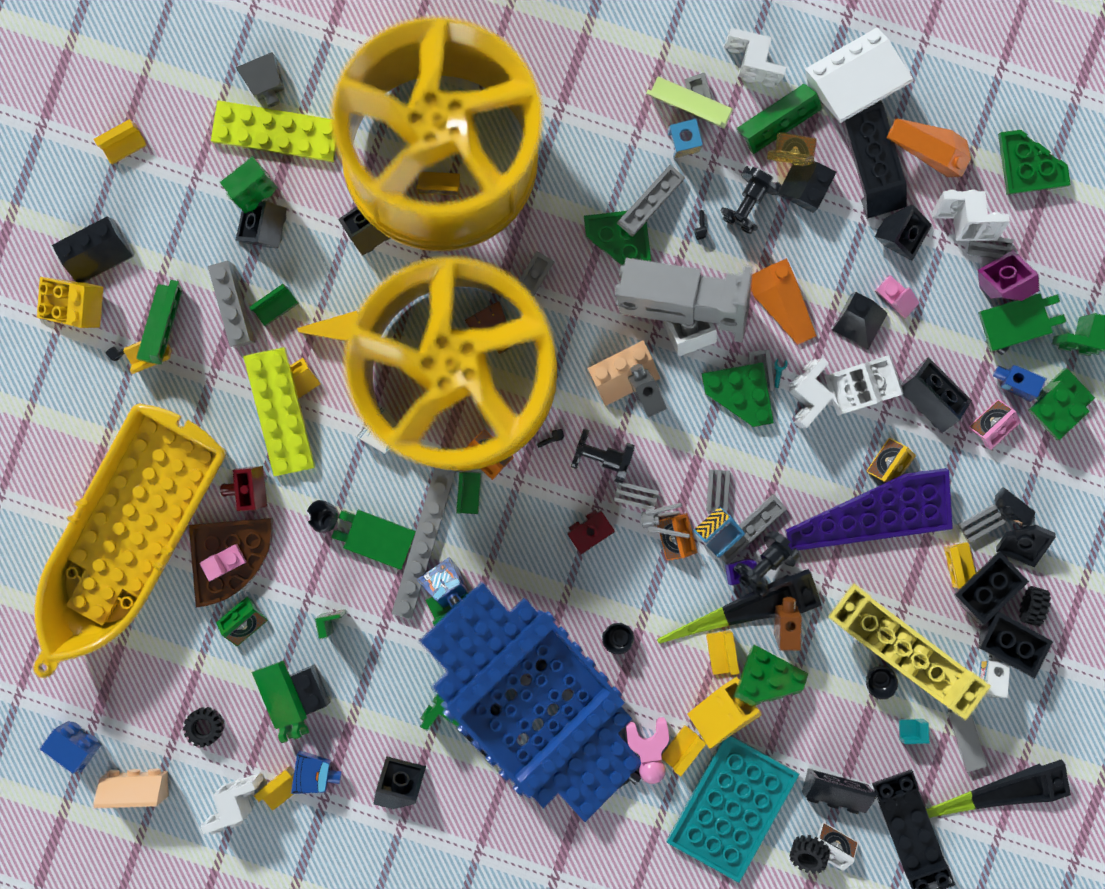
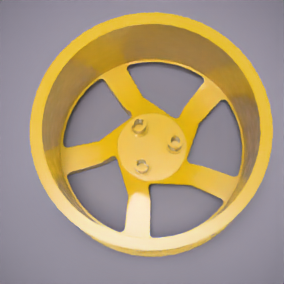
M425 17L404 21L379 32L364 43L350 58L339 77L334 91L331 122L335 143L342 159L347 188L352 200L363 216L387 237L409 247L429 251H453L472 247L487 241L504 230L522 211L533 190L538 167L537 148L542 129V104L539 90L530 69L516 50L495 33L474 23L447 17ZM441 76L457 77L479 84L486 89L472 92L442 91L439 89V82ZM418 79L408 106L386 94L403 83ZM508 106L519 121L524 137L513 165L507 173L500 174L480 147L473 114ZM365 116L386 122L411 145L395 159L377 180L364 167L354 147L357 130ZM454 153L462 155L465 164L482 189V192L477 196L447 204L422 203L404 197V192L423 168L441 161Z
M444 257L424 260L409 265L389 276L371 292L361 305L349 330L345 349V376L350 398L358 415L371 433L383 444L406 458L444 470L466 471L488 467L507 459L523 448L536 435L548 416L554 400L557 384V362L552 337L545 317L536 301L523 286L505 272L486 263L467 258ZM454 287H472L497 294L515 305L521 311L522 317L491 330L453 329L451 327V319L453 314ZM431 293V318L418 352L398 342L382 337L389 323L405 306L420 296ZM527 341H534L538 356L535 387L524 411L520 416H515L494 389L486 352ZM374 360L401 368L428 390L416 402L396 429H393L387 423L376 399L373 384ZM469 394H473L478 406L497 432V436L494 439L479 446L462 450H439L425 447L420 443V440L438 413Z

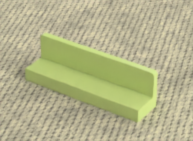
M659 76L652 90H647L646 94L654 99L725 129L733 112V109Z

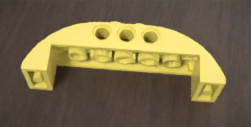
M855 583L851 585L828 616L829 619L965 720L991 687V685L975 673L964 668L872 599L871 595Z

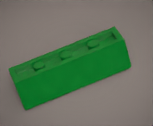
M802 84L737 127V131L745 138L749 150L755 154L778 139L780 134L789 132L822 110L818 94L806 84Z
M170 280L169 286L157 285L136 358L138 361L162 365L183 291L179 281Z

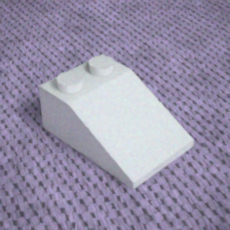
M694 320V325L663 321L678 357L717 342V329L714 323Z

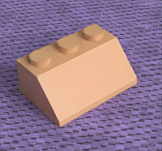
M644 340L587 368L605 406L634 392L628 377L632 375L631 367L636 364H642L643 368L650 372L655 381L660 379Z
M159 768L149 769L148 772H140V769H131L127 773H120V770H109L99 778L93 808L158 806L169 796L168 771H161Z

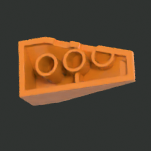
M895 119L887 136L889 140L946 177H963L971 160L967 140L953 130Z
M787 258L752 274L751 292L753 297L761 303L770 316L781 325V328L797 345L816 337L798 283Z

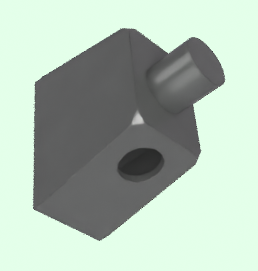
M273 52L236 67L257 100L265 98L268 107H273L280 103L276 93L283 91L284 86L278 60Z
M642 364L632 366L630 369L632 375L628 379L636 399L647 417L667 409L650 372L644 369Z

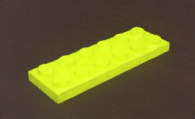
M217 100L211 135L212 143L334 163L336 143L331 119Z
M286 347L244 355L243 358L273 476L314 468L313 455Z

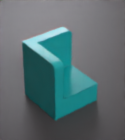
M924 719L899 720V740L903 744H929V722Z

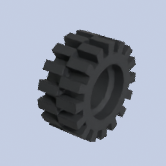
M1034 586L1028 587V590L1025 591V596L1023 595L1022 597L1023 602L1020 604V621L1039 627L1044 623V620L1047 618L1046 614L1049 613L1048 607L1051 605L1049 603L1051 600L1049 596L1051 594L1048 590Z
M210 707L196 709L184 721L183 731H186L184 736L185 738L188 736L189 740L187 741L189 743L193 742V746H210L222 735L224 721L220 720L222 716L220 714L217 715L215 709L210 710ZM204 719L210 723L211 731L209 734L202 735L197 731L196 724L199 720Z
M805 835L798 836L794 840L790 851V861L793 862L795 867L799 866V870L805 869L806 873H809V871L812 874H816V871L821 873L827 867L830 856L829 846L827 844L824 845L823 840L818 841V837L813 839L811 835H807V838Z

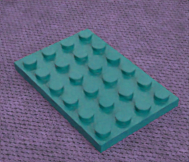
M731 735L719 744L666 842L740 883L800 774Z

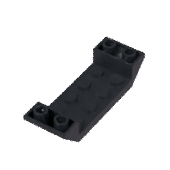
M880 100L843 121L864 193L861 202L866 219L907 207L905 176L895 143L887 138L890 126L883 102Z
M910 769L873 782L872 786L877 793V801L911 889H946L955 886L949 866L944 859L921 798L920 789L913 770Z

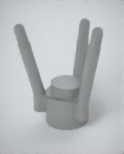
M681 503L642 512V527L648 528V532L690 538L689 534L656 527V525H660V518L680 515V511H665L682 507Z

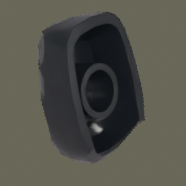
M1002 487L995 495V505L1007 519L1019 524L1020 528L1033 524L1036 512L1014 494Z

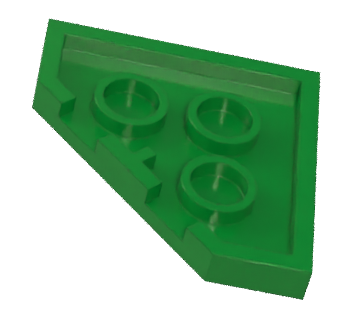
M1014 130L998 134L1006 195L1062 188L1071 185L1068 165L1050 154L1051 152L1040 143L1030 139L1024 131Z
M627 211L584 215L586 238L617 263L625 265L626 258L651 261L647 222L632 237L617 224Z
M763 362L701 373L705 394L749 425L756 427L774 423Z
M754 644L750 648L734 697L751 706H755L761 702L774 701L787 695L799 694L804 690L809 673Z

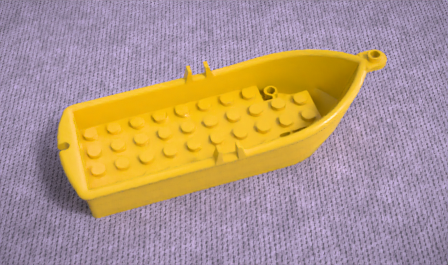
M139 403L131 408L83 498L75 502L74 505L78 506L73 515L66 518L69 520V523L41 574L36 592L34 616L37 639L41 649L33 665L34 673L38 677L48 678L55 673L61 661L89 654L115 639L131 624L147 601L227 454L224 448L195 423L187 420L185 425L182 426L179 424L182 418L181 415L152 405ZM43 664L46 665V670L43 669Z

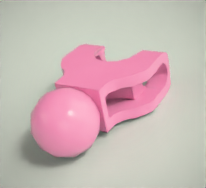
M659 717L656 720L655 734L649 738H642L638 735L635 723L630 721L626 725L627 742L629 747L640 756V776L648 784L659 783L664 778L666 770L661 761V753L669 742L667 722L664 717Z

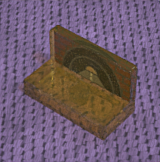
M778 133L776 149L768 151L767 159L803 166L813 164L817 139L788 133Z

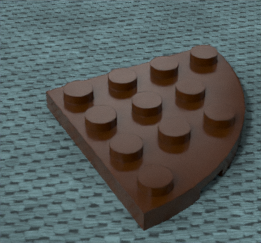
M273 518L189 525L196 608L209 606L233 596L255 577L270 549ZM238 544L247 562L212 581H208L200 563L210 556Z

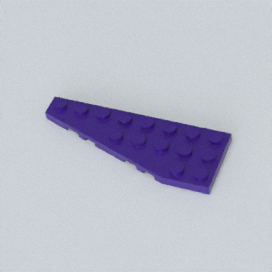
M943 468L906 473L785 530L786 538L790 541L788 546L792 550L796 548L799 551L951 530L953 525L949 470Z

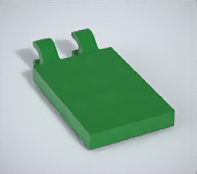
M1041 293L1022 301L1016 300L978 312L990 352L1053 333L1052 326L1065 323L1066 318L1064 314L1048 319L1045 309L1046 306L1060 302L1058 294L1042 299Z
M360 509L357 510L356 514L341 510L339 519L351 522V529L349 534L335 529L331 538L345 542L344 549L402 570L416 533L415 530Z
M284 660L253 671L252 675L275 729L279 728L278 739L280 743H285L291 738H301V734H308L309 728L304 722L307 716Z

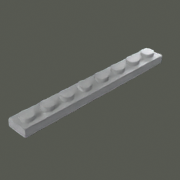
M434 469L391 613L393 615L410 620L413 617L422 587L417 579L426 573L456 471Z

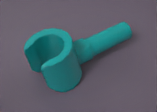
M778 359L774 362L773 367L776 370L774 388H779L782 371L788 365L787 360L784 361V367L778 366Z

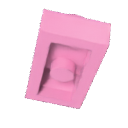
M891 275L875 290L880 297L904 318H907L919 304L910 287L905 289Z
M235 544L218 554L210 556L202 561L200 565L208 581H212L247 561L238 544Z

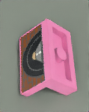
M997 400L969 428L981 437L988 449L992 450L1021 421L1014 409L1001 400Z

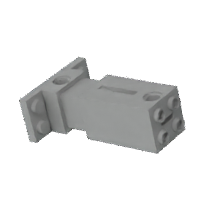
M626 258L625 265H621L619 271L621 282L616 284L615 296H617L616 306H619V312L623 315L686 325H694V320L717 323L718 330L734 333V341L743 343L750 307L753 267L744 266L743 273H738V275L726 273V278L721 279L702 276L701 269Z

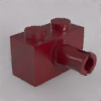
M263 466L233 469L234 483H223L220 486V490L228 489L220 492L223 497L235 496L237 511L257 510L268 507Z
M596 509L585 516L587 520L581 524L577 521L568 527L570 531L567 532V535L580 554H583L615 532L601 510L599 512Z

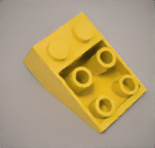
M40 277L37 318L79 328H100L104 287L89 283Z
M737 676L718 688L687 713L709 749H712L762 716L756 705L751 706L734 697L739 683Z

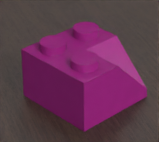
M1014 250L978 269L979 287L991 299L1003 297L1022 301L1040 291L1039 274Z

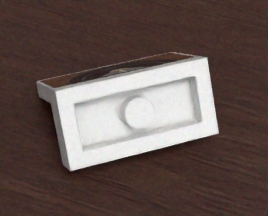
M823 822L820 825L817 836L818 841L823 840L824 845L827 844L829 846L830 856L828 862L844 871L854 863L858 842Z

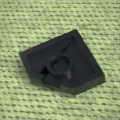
M1038 525L1008 531L996 546V552L1000 551L1005 556L1035 568L1056 538L1055 532Z

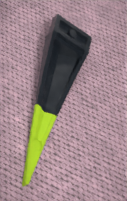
M806 569L792 576L786 575L767 584L768 593L763 598L757 596L753 591L658 638L657 641L658 643H663L716 628L775 617L776 606L783 605V598L785 597L796 599L795 606L798 607L800 614L822 606L812 573L809 569Z
M1062 759L1043 766L1039 763L927 808V814L929 818L996 806L1059 800L1071 795L1066 764Z

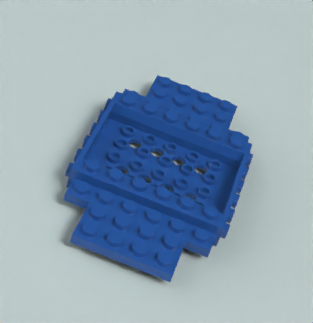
M480 582L419 640L446 671L431 687L444 701L441 705L445 708L443 711L445 716L451 722L455 719L459 723L458 730L465 737L468 734L473 739L471 744L479 752L483 749L487 754L485 759L493 767L497 765L501 769L498 773L506 781L510 779L515 784L512 788L520 797L523 794L529 799L533 797L544 808L559 794L574 812L586 822L630 777V774L634 773L641 765L640 758L618 734L632 720L629 714L621 707L625 703L620 698L622 693L615 686L611 687L607 683L609 679L603 672H597L594 668L596 664L588 656L585 658L582 655L583 649L575 641L572 643L567 638L569 633L562 626L558 627L554 623L556 619L550 612L536 611L525 598L512 610L508 611L487 586ZM539 659L546 661V668L542 671H538L535 666ZM529 674L531 676L530 684L522 685L520 682L521 676ZM511 688L514 689L516 697L513 700H507L505 697L506 691ZM571 689L573 692L572 698L568 701L564 700L562 697L563 691ZM495 703L501 706V711L498 715L490 713V707ZM550 704L558 706V711L555 715H549L547 712ZM538 718L542 719V728L534 730L532 727L533 721ZM522 733L527 734V743L519 745L517 742L518 736Z

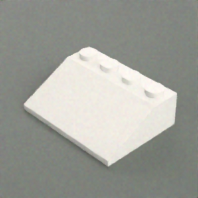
M878 28L873 29L805 69L808 86L818 94L822 103L840 123L913 82V77L891 42Z

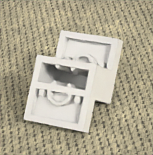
M730 28L724 48L728 49L731 53L739 54L743 52L738 77H742L746 82H763L762 84L767 87L779 85L785 75L786 66L766 62L772 37Z
M943 191L932 211L933 219L954 218L956 241H997L1010 222L1009 214H1001L1000 212L988 214L985 191Z
M891 355L825 376L829 391L835 395L832 401L837 416L904 394Z
M823 357L817 360H810L803 368L805 371L803 375L796 376L789 384L791 389L788 392L806 406L805 409H800L795 415L797 420L794 424L799 428H807L835 396L816 380L817 376L829 364Z
M261 772L222 785L212 795L218 813L211 815L200 826L203 834L210 832L211 835L223 831V828L230 825L231 828L243 824L242 821L247 819L248 814L252 811L248 796L255 793L254 790L258 789L260 783L264 780Z

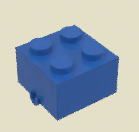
M67 721L54 728L39 750L74 774L77 771H83L102 745L95 736L82 731L79 724Z

